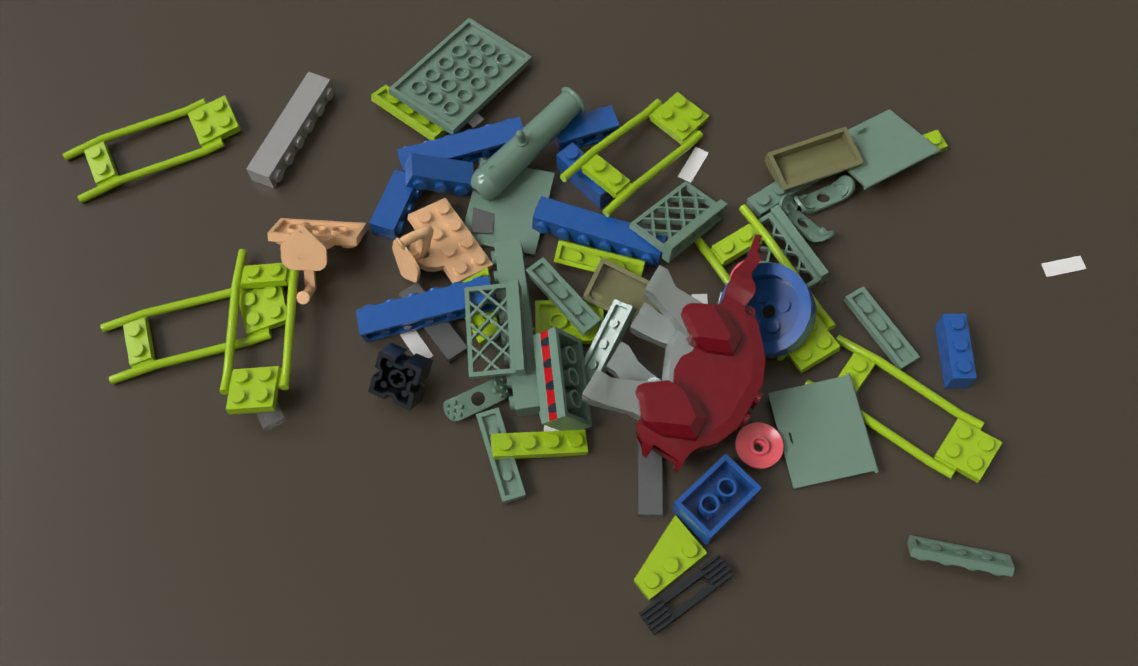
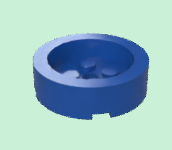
M759 263L752 274V279L756 285V292L748 306L755 309L754 318L759 324L765 359H774L796 351L806 342L815 325L816 304L810 288L796 272L776 263ZM727 285L722 292L719 303L723 300ZM768 307H774V316L768 319L765 318L763 310Z

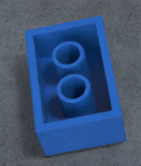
M725 454L674 502L672 511L708 545L758 496L762 487Z

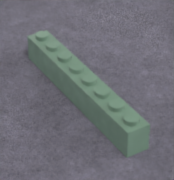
M520 238L494 242L495 251H491L493 265L497 264V271H494L495 284L509 283V280L518 279L522 286L527 375H506L508 388H512L513 396H509L510 408L515 410L517 417L535 415L540 412V404L537 395L538 385L535 374V356L532 349V336L535 334L523 247ZM506 290L496 291L499 304L506 298ZM500 311V325H503L508 319V315ZM502 332V343L505 346L509 342V337ZM504 355L505 366L511 368L510 359Z

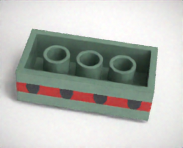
M557 327L533 335L532 349L535 356V374L537 376V395L539 397L541 423L559 431L584 430L592 427L590 405L582 401V393L587 386L582 340Z

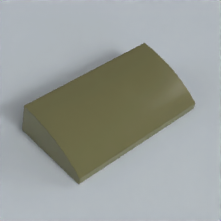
M847 127L768 152L764 160L772 177L783 192L864 164Z
M601 258L582 299L606 311L609 310L614 299L629 304L637 309L631 323L639 313L644 302L651 305L658 313L663 314L653 303L643 298L645 288L650 282L649 280Z

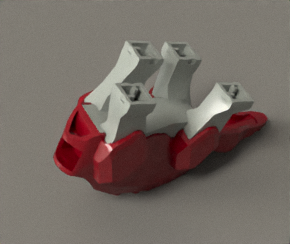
M755 234L747 258L732 273L723 300L717 305L704 304L677 288L668 269L659 265L645 288L643 298L653 303L663 314L658 313L651 305L644 302L630 326L629 333L665 348L662 379L657 378L638 362L630 346L620 342L606 366V371L616 378H612L597 369L582 393V401L589 405L627 414L638 420L635 427V435L640 443L642 456L647 458L651 450L675 464L673 471L677 473L689 456L697 452L714 449L732 435L737 428L742 430L751 416V413L748 412L749 408L754 409L763 395V392L759 390L763 385L766 359L759 324L754 318L755 309L748 306L756 292V285L752 279V274L760 262L758 252L761 248L759 244L762 239L761 235Z

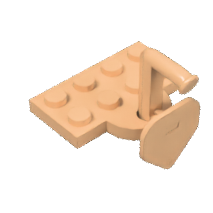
M446 198L408 214V221L415 230L400 238L397 237L393 241L392 250L402 277L415 283L419 281L420 269L430 272L443 270L450 281L454 283L462 282L487 267L490 270L493 266L491 260Z
M280 218L267 233L268 241L281 245L282 263L292 270H304L305 289L297 294V301L300 304H307L316 291V271H320L326 266L327 249L334 245H341L343 248L357 246L367 232V224L360 222Z

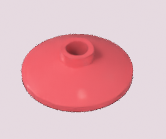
M756 422L746 425L739 431L735 441L737 455L746 465L756 469H765L775 465L780 460L784 444L781 435L775 428L765 423ZM755 445L761 446V447H762V451H760V452L756 451V450L754 449V446H755Z

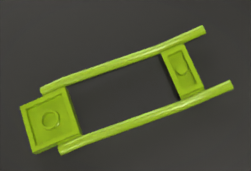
M676 92L664 104L659 99H656L641 113L589 149L560 175V179L566 182L582 169L586 176L615 198L603 209V214L609 217L638 189L703 138V133L697 130L708 121L709 115L679 92ZM649 117L651 122L680 143L681 146L631 184L627 177L598 154Z
M225 95L210 103H207L205 98L184 108L102 134L63 153V157L66 161H69L83 153L86 155L95 183L98 186L77 196L79 201L84 203L121 184L206 156L224 147L223 139L242 130ZM187 115L189 116L202 148L121 176L118 175L106 142Z
M746 204L742 205L739 210L750 224L714 244L711 249H709L701 237L694 242L725 286L731 277L722 265L725 266L749 252L755 234L762 236L759 244H762V241H764L781 265L797 273L775 240ZM814 295L816 321L809 338L796 351L777 358L778 361H782L788 356L801 374L840 351V345L828 331L834 329L836 324Z
M245 249L238 251L231 285L224 368L219 391L223 395L228 394L226 405L228 414L275 411L279 389H289L292 370L297 285L300 270L289 269L283 263L245 266L247 257ZM288 285L282 368L271 366L233 369L241 287L251 289Z
M284 286L251 289L241 287L239 304L245 332L248 337L236 340L235 349L271 339L272 334L270 330L283 326L286 322L287 299ZM231 288L143 309L101 324V330L104 333L123 326L129 364L132 367L109 376L110 383L113 385L156 369L225 352L226 343L156 360L147 318L230 298Z
M838 335L835 339L838 344L854 353L838 377L846 376V373H850L856 394L874 369V366L877 365L958 418L934 458L861 410L864 423L951 479L955 471L979 483L1003 443L981 431L985 422L964 412L882 357ZM808 379V380L806 381L805 385H806V384H811V383H814V382Z

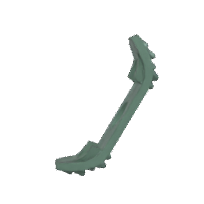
M841 176L827 187L807 195H796L794 197L796 206H800L802 212L805 211L809 214L823 210L847 199L855 189V182L850 176ZM819 195H827L830 200L828 202H820L817 197Z
M784 194L781 197L779 207L795 228L807 239L823 243L826 239L830 240L835 235L834 230L827 231L824 227L819 228L801 213L790 194ZM800 220L805 222L808 225V227L804 228L800 226L797 221Z
M497 376L455 397L447 399L443 404L446 416L452 421H458L504 400L510 393L507 381L503 376ZM475 392L484 394L485 401L482 405L476 406L472 403L471 397Z

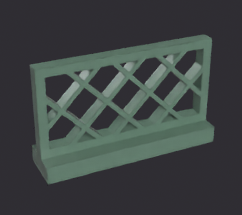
M685 181L632 221L629 228L663 253L662 259L669 263L723 219L727 203L722 199L715 202ZM687 190L693 197L682 196L681 193ZM678 202L679 207H668V203ZM683 202L694 203V208H684ZM698 203H705L709 208H698ZM654 213H665V218H654ZM669 213H678L681 219L669 218ZM684 214H695L696 218L685 219ZM641 223L651 224V229H643L639 225ZM655 224H666L667 230L655 229ZM670 225H681L682 229L671 230ZM656 236H667L668 240L663 244L656 239Z
M779 205L774 206L770 209V213L758 219L761 224L770 221L774 228L773 233L769 234L773 239L785 241L786 247L785 250H782L785 256L797 257L799 260L798 267H793L798 274L801 272L811 276L813 280L807 283L809 288L814 287L818 283L821 285L828 281V270ZM761 246L760 251H766L768 255L766 261L760 260V262L772 263L769 262L771 250L769 247Z
M513 279L509 280V283L464 287L469 378L514 374L526 376L527 361L522 286L519 280ZM506 290V298L500 304L492 298L496 291ZM481 293L485 298L478 306H475L471 302L470 294ZM488 300L497 306L490 316L481 310ZM500 310L508 315V319L502 326L493 320ZM479 312L486 320L479 328H476L472 324V319ZM490 322L499 329L491 339L482 333ZM502 332L509 337V342L503 349L494 342ZM479 334L488 341L480 351L473 347V341ZM491 344L500 351L492 362L483 355ZM505 355L510 359L511 368L500 369L495 364ZM480 357L489 363L484 371H474V364Z

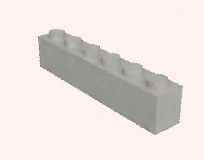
M311 72L306 74L246 168L253 181L274 189L277 183L283 179L285 170L293 163L295 154L303 147L308 133L312 132L318 117L322 116L325 106L334 96V89L330 79Z

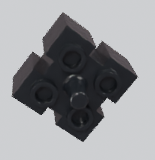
M390 343L378 353L375 368L380 371L372 376L368 392L382 399L391 396L394 398V404L411 410L422 401L426 385L421 382L428 378L433 360L417 353L412 357L408 356V349Z

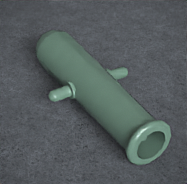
M562 87L561 94L521 130H518L516 135L474 172L471 178V186L474 192L485 200H492L498 197L579 113H585L586 105L582 98L571 88Z

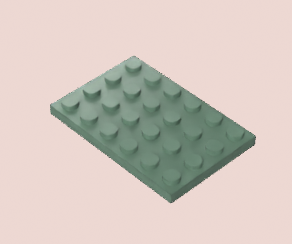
M468 18L389 88V94L451 135H454L532 62V56Z

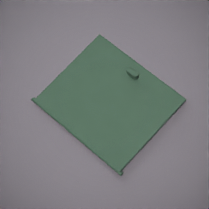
M889 109L848 130L864 164L846 171L864 186V189H867L941 151V148H937Z
M481 158L479 167H480L483 163H485L487 160H484V158ZM526 168L498 197L492 200H485L479 197L473 190L464 222L470 233L473 208L494 213L493 235L472 234L478 244L495 248L494 242L520 238L523 253L535 256L541 233L532 229V217L540 197H550L555 173Z
M846 373L847 375L768 393L777 430L783 440V452L793 489L873 471L879 473L850 373Z

